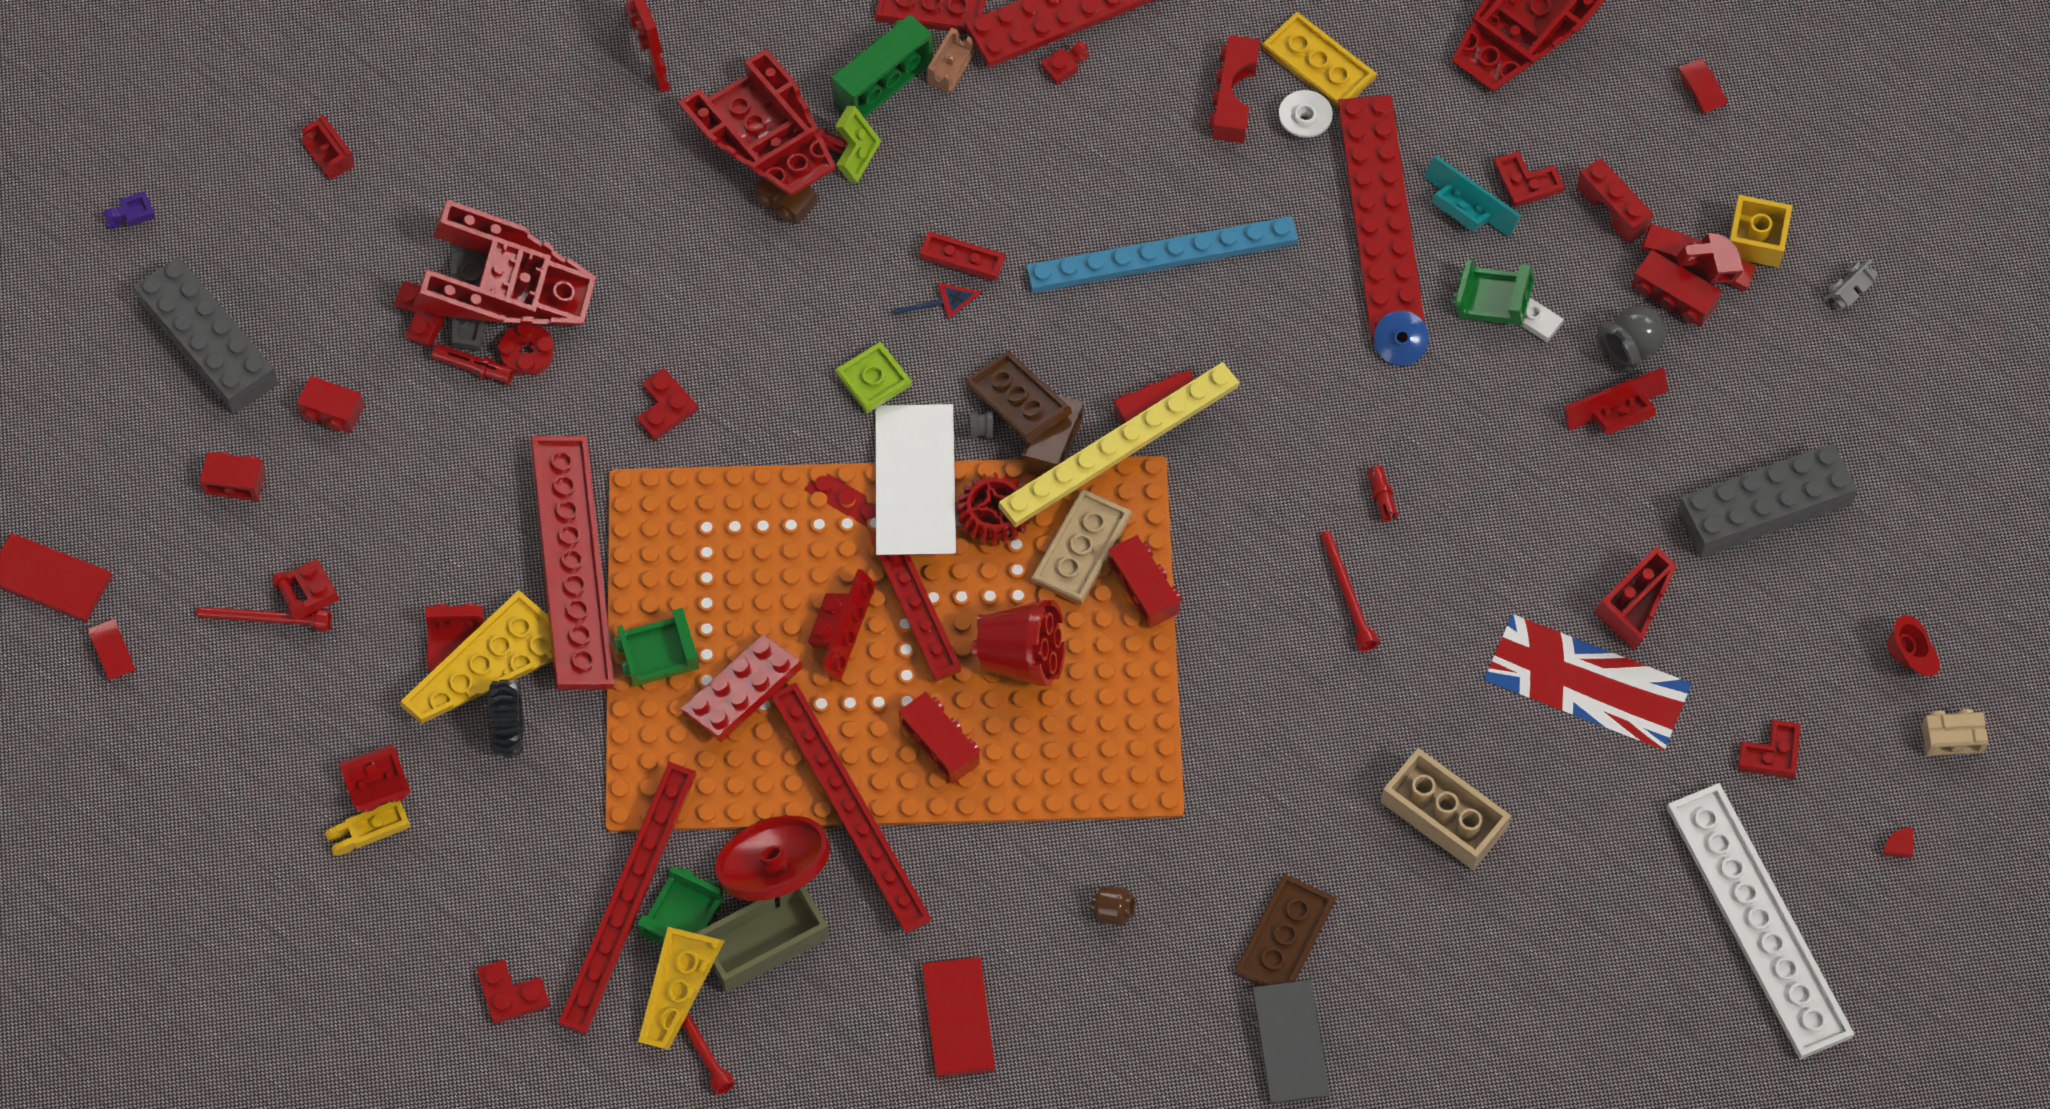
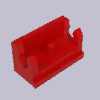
M324 114L301 130L305 135L301 138L302 144L329 181L355 167L351 151Z

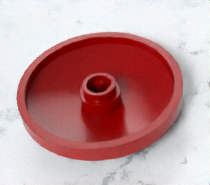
M780 816L766 819L740 831L724 845L716 859L715 873L722 889L734 898L747 901L774 899L803 887L815 878L828 861L830 843L823 827L810 818Z

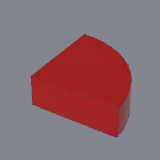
M1904 828L1893 833L1884 846L1882 856L1912 858L1914 828Z

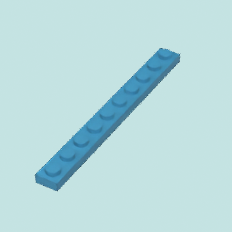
M1292 216L1028 264L1026 270L1032 293L1297 245L1298 237Z

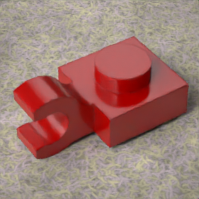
M1080 41L1068 53L1061 48L1041 61V67L1053 82L1058 85L1078 72L1077 64L1089 57L1086 52L1088 47L1083 41Z

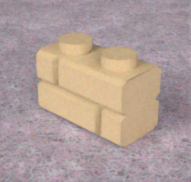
M1963 709L1958 711L1957 714H1946L1945 711L1939 710L1926 715L1921 726L1926 755L1984 753L1988 745L1984 713H1974L1972 709Z

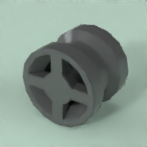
M971 411V439H977L979 436L993 439V411H987L985 414Z

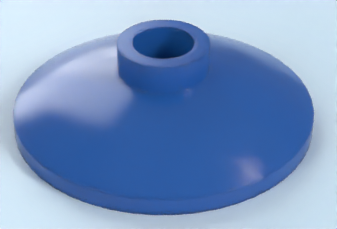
M1394 311L1387 314L1379 321L1374 332V345L1378 354L1385 361L1393 365L1405 366L1416 362L1423 356L1429 343V334L1425 323L1420 317L1408 311ZM1400 332L1407 335V341L1404 343L1397 340V335Z

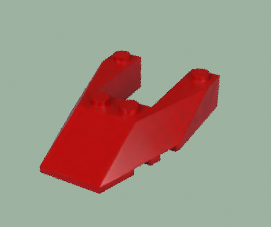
M446 200L439 213L433 237L487 255L479 286L477 287L427 269L419 282L412 307L439 316L492 322L580 326L584 324L596 280L595 275L571 258L567 257L566 259L554 251L551 244L545 240L542 242L529 233L527 227L454 201Z

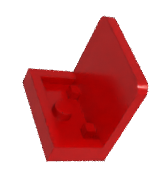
M465 603L461 606L435 604L433 607H425V620L428 627V671L432 672L486 621L482 605Z
M394 744L338 763L356 812L373 811L380 804L399 802L411 793Z

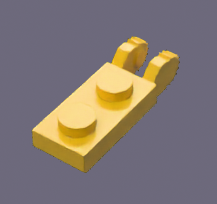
M401 801L389 802L378 806L373 811L363 812L346 819L344 823L326 830L325 836L331 841L344 837L350 832L351 838L331 847L333 855L340 856L351 852L355 847L356 849L408 829L411 826Z

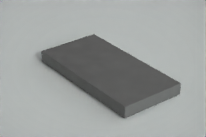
M1312 980L1253 987L1270 1105L1329 1097L1330 1093Z

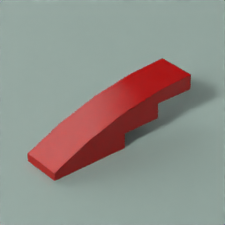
M1651 224L1648 227L1641 248L1649 253L1653 250L1678 265L1676 257L1683 247L1690 242L1701 243L1702 240ZM1741 258L1744 271L1735 282L1728 284L1743 292L1749 288L1756 266ZM1704 265L1682 267L1689 272L1693 270L1707 278Z

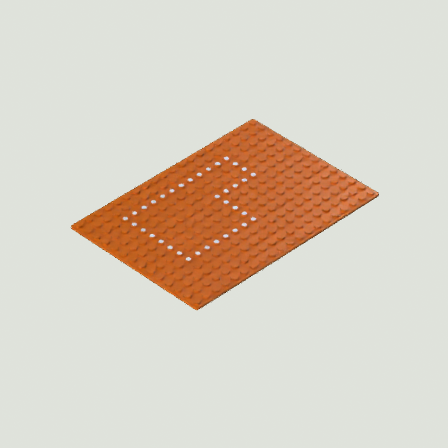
M1133 456L1125 458L1031 517L1030 525H1026L1024 534L1018 532V539L1016 541L1008 537L1007 545L1002 540H998L995 547L992 545V540H987L984 545L981 543V537L973 540L971 532L965 533L963 530L964 524H960L958 521L960 514L957 513V505L960 504L959 495L964 494L965 485L972 486L973 478L981 482L983 474L988 479L992 478L995 472L1000 479L1007 473L1009 482L1017 478L1019 486L1027 485L1039 476L1025 473V461L1022 459L954 461L956 553L909 554L961 665L960 673L937 682L932 677L870 541V535L876 533V517L868 519L866 527L853 517L827 504L825 493L815 492L810 494L804 490L811 480L815 482L818 477L827 476L828 473L867 496V503L876 505V463L612 470L609 474L608 631L614 686L613 689H607V831H640L668 762L696 771L695 780L673 831L745 829L760 821L780 816L810 818L818 822L822 827L843 826L777 711L771 697L722 742L687 718L681 709L762 634L801 661L803 668L779 690L795 682L798 684L878 826L1182 817L1184 815L1175 616L1149 628L1107 561L1082 606L1031 583L1034 572L1081 489H1085L1132 511V516L1116 545L1138 535L1142 543H1148L1153 553V560L1156 565H1162L1167 574L1166 580L1173 587L1166 458L1164 456ZM986 496L979 499L975 503L973 508L978 507L979 503L984 502L986 500ZM855 500L849 505H844L840 501L839 504L844 508H850L855 504ZM993 507V510H996L997 515L999 516V510L997 511V508ZM1005 517L1004 523L1009 521L1007 517ZM857 569H862L876 583V587L841 681L835 682L821 668L828 648H813L808 643V639L825 594H849ZM1038 600H1054L1058 603L1064 619L1063 623H1059L1062 632V641H1066V649L1060 678L1053 679L1052 686H1037L985 671L981 668L978 657H974L972 654V642L974 639H977V617L979 614H987ZM683 608L698 656L699 669L633 687L631 678H625L621 662L625 661L623 652L618 653L615 646L614 637L618 636L617 626L623 625L625 631L673 618L672 610ZM925 691L931 698L936 697L941 702L945 710L944 713L949 719H956L962 728V734L967 739H973L980 748V765L954 784L946 778L899 723V710Z

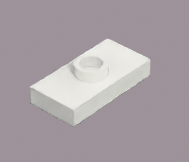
M1530 298L1522 327L1548 342L1563 324L1564 319Z

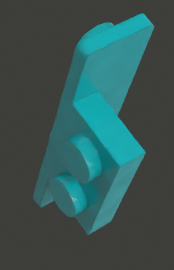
M1435 156L1432 158L1424 177L1441 189L1434 194L1432 203L1473 232L1488 222L1508 237L1513 234L1521 218L1518 212L1440 157Z

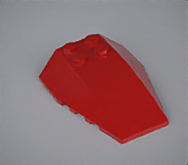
M1483 0L1452 62L1492 92H1495L1581 30L1606 0Z
M766 48L744 61L745 76L710 97H707L699 88L679 100L678 105L709 141L792 197L836 170V166L824 140L818 132L815 121L811 117L809 108L805 100H803L798 84Z

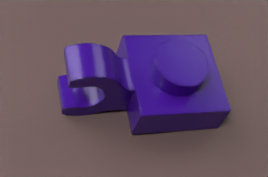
M145 191L119 199L120 207L107 209L103 212L108 229L117 228L124 221H127L130 227L155 218Z

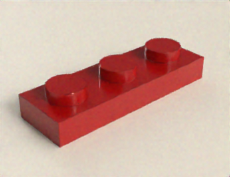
M928 231L919 253V257L922 260L997 282L1006 260V254L931 231Z
M828 473L827 476L818 477L815 482L811 480L804 489L810 494L815 492L825 493L827 504L853 517L866 527L867 520L876 517V505L867 503V496ZM855 500V504L850 508H844L839 504L840 501L844 505H849Z

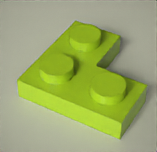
M847 106L835 126L848 143L836 165L849 182L858 183L881 140L855 106Z

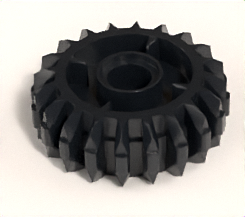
M502 679L500 681H493L489 687L488 701L493 752L496 756L504 757L520 755L524 743L520 685L516 680Z

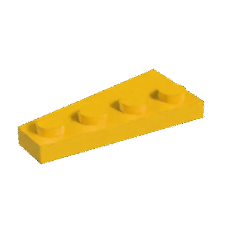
M671 927L667 928L638 1042L670 1049L725 942L724 940Z

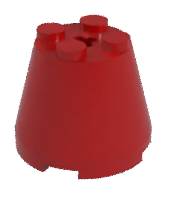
M1038 600L987 614H979L977 617V639H974L972 642V654L974 657H978L981 668L985 671L1037 686H1052V680L1060 678L1066 649V641H1062V632L1059 623H1063L1064 619L1058 603L1054 600Z

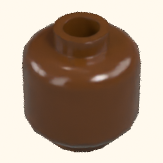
M1103 886L1099 889L1097 895L1092 896L1090 907L1091 912L1095 913L1100 923L1124 925L1129 918H1133L1136 901L1134 895H1131L1130 891L1125 887Z

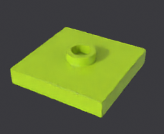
M881 342L835 369L836 376L866 414L912 386V380Z

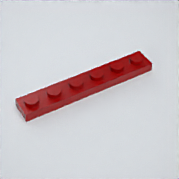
M875 533V534L870 535V541H871V543H872V545H873V548H874V550H875V552H876V533ZM877 555L934 681L937 682L960 673L961 665L910 555Z

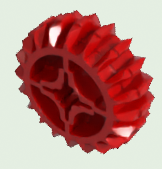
M995 472L992 478L988 479L983 474L981 482L973 478L972 486L965 485L964 494L959 495L960 504L957 505V513L960 514L958 521L960 524H964L963 530L965 533L971 532L973 540L981 537L983 545L987 540H992V545L995 547L998 540H1002L1007 545L1008 537L1016 541L1018 539V532L1025 533L1026 525H1030L1031 518L1014 527L1010 521L1004 523L1006 516L998 507L999 501L1023 487L1019 486L1017 478L1009 482L1007 473L1000 479ZM986 496V500L984 502L979 503L978 507L973 508V506L979 499ZM993 507L997 508V511L999 510V516L997 515L996 510H993Z

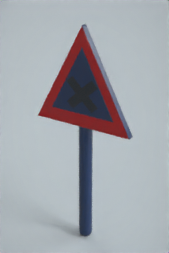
M937 282L942 299L894 309L893 314L896 315L944 304L949 320L982 292Z

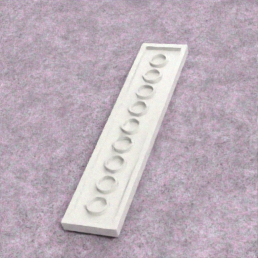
M1720 783L1669 803L1667 810L1799 1059L1801 1060L1853 1038L1854 1032Z

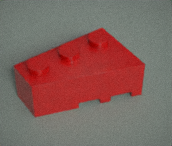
M1656 546L1598 604L1593 613L1630 648L1635 650L1645 637L1648 626L1656 613L1659 602L1667 589L1677 565Z

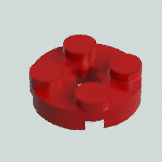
M519 323L506 331L498 344L502 364L514 368V375L517 376L531 373L532 376L544 372L553 361L554 344L552 337L546 329L539 325ZM527 345L531 346L533 351L532 353H520L522 351L521 348Z

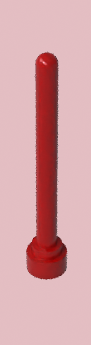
M1323 531L1321 539L1357 629L1354 639L1357 648L1361 652L1372 650L1380 643L1378 636L1366 624L1331 532Z
M198 607L195 611L196 616L199 618L311 625V628H315L318 632H329L332 624V612L329 609L317 610V612L300 619H293L289 612Z
M688 1012L682 1026L711 1074L709 1076L711 1080L709 1085L715 1095L724 1094L731 1090L736 1082L729 1071L720 1068Z

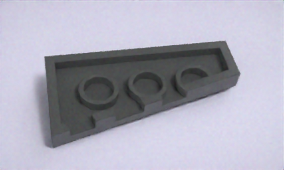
M451 243L452 278L478 287L487 255ZM452 317L453 347L480 351L488 321Z

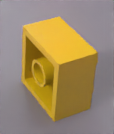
M1738 195L1729 240L1736 246L1740 258L1748 262L1779 268L1785 250L1793 205Z

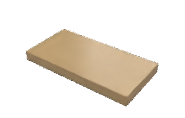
M1081 489L1034 572L1031 583L1082 606L1107 561L1108 549L1116 545L1132 516V511L1085 489Z

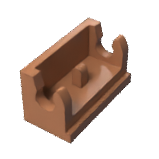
M954 28L949 30L927 68V82L929 85L952 94L975 55L973 41L969 36L964 42L959 38L958 30Z

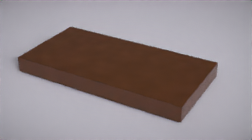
M1009 350L964 380L966 387L1026 443H1030L1072 414L1071 407Z
M1284 873L1234 971V975L1257 986L1296 982L1336 903L1337 897Z

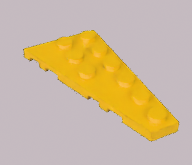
M518 590L401 700L400 706L422 724L488 693L493 681H500L502 679L516 680L552 663L548 615Z

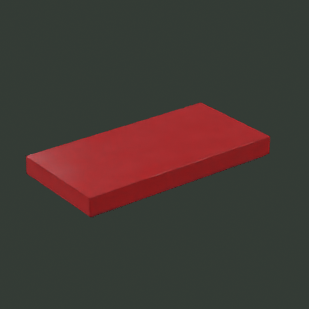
M878 0L875 22L895 24L911 14L926 29L949 31L951 28H954L959 33L968 34L965 29V22L984 15L986 0Z
M10 533L0 551L1 590L85 623L89 620L113 577L111 571Z
M981 957L923 963L936 1078L995 1071Z

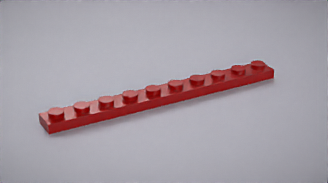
M795 682L777 691L771 696L772 702L904 934L906 935L930 923L931 917L798 684Z
M668 762L558 1022L559 1026L587 1036L695 780V770Z

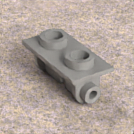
M1870 259L1863 263L1857 261L1846 270L1848 275L1843 280L1839 278L1828 287L1830 292L1823 298L1824 301L1833 298L1836 309L1840 311L1847 309L1859 297L1858 293L1853 289L1854 287L1862 294L1876 281V271L1867 267L1872 260Z

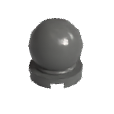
M1633 305L1623 309L1614 319V322L1606 321L1597 328L1599 333L1595 335V339L1602 355L1605 358L1610 355L1618 364L1614 367L1616 370L1622 373H1630L1638 367L1640 359L1654 355L1662 347L1666 336L1665 322L1661 315L1647 305Z

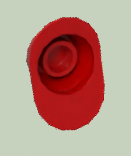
M1910 615L1898 617L1894 623L1893 631L1887 640L1890 655L1895 661L1903 666L1911 667L1923 676L1932 677L1936 675L1940 670V660L1924 626Z

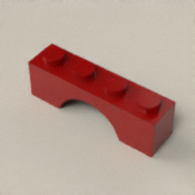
M1229 35L1227 45L1222 44L1220 60L1224 61V66L1218 67L1216 83L1221 84L1219 90L1214 89L1212 105L1217 107L1216 112H1210L1208 128H1213L1212 139L1244 143L1249 106L1240 102L1232 89L1241 80L1256 75L1261 39Z

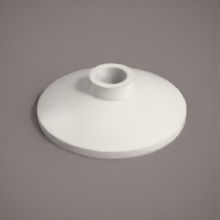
M1300 90L1289 94L1282 101L1279 108V119L1282 126L1289 133L1298 137L1310 138L1318 136L1328 129L1332 121L1333 112L1328 100L1321 94L1310 90ZM1307 117L1309 118V120H1303L1301 118Z

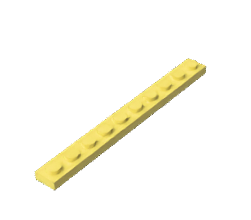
M1223 362L999 501L998 507L1013 526L1017 527L1237 389L1239 381Z

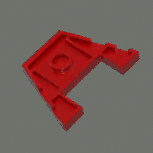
M626 0L625 13L632 29H637L639 33L637 40L641 50H647L651 60L652 75L660 93L669 91L671 89L665 77L667 71L661 57L662 48L657 26L645 0Z

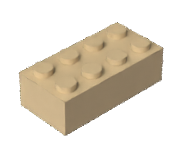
M1419 748L1384 787L1381 798L1383 805L1472 870L1476 868L1506 832L1511 819L1509 813Z

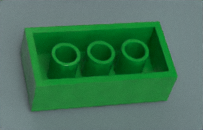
M911 14L904 20L897 21L888 33L877 37L868 49L857 53L848 65L836 70L832 77L833 106L842 114L847 106H855L862 116L866 118L929 66L933 59L932 33Z

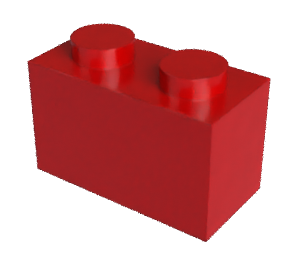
M311 375L296 402L300 416L304 420L311 423H316L317 421L327 425L336 432L345 431L351 433L364 408L360 392Z
M224 451L216 453L207 452L200 484L204 494L259 502L266 470L262 459L252 455L241 457Z

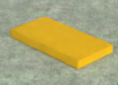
M1298 12L1293 14L1261 46L1264 52L1314 91L1324 96L1337 109L1338 99L1356 98L1376 79V72Z

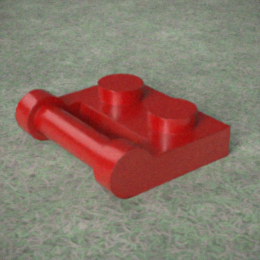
M318 559L287 573L278 572L271 579L274 587L280 590L289 606L288 612L293 619L303 618L340 600L337 591ZM298 583L307 600L304 602L299 601L291 586Z

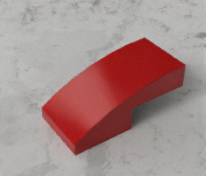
M1702 58L1677 68L1687 93H1692L1701 115L1728 104L1715 76Z
M115 619L88 629L109 681L136 671Z

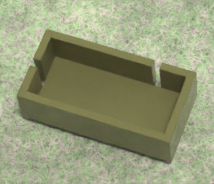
M805 886L778 897V904L780 905L778 908L775 907V898L756 901L696 932V934L725 941L712 965L713 972L725 993L829 939L828 925Z

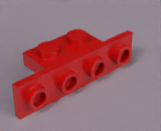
M1663 367L1564 406L1567 429L1570 431L1595 421L1603 432L1609 435L1656 416L1655 406L1649 399L1668 392L1666 370Z
M857 569L849 594H825L808 639V643L813 648H828L821 668L835 682L841 681L876 587V583L862 569Z

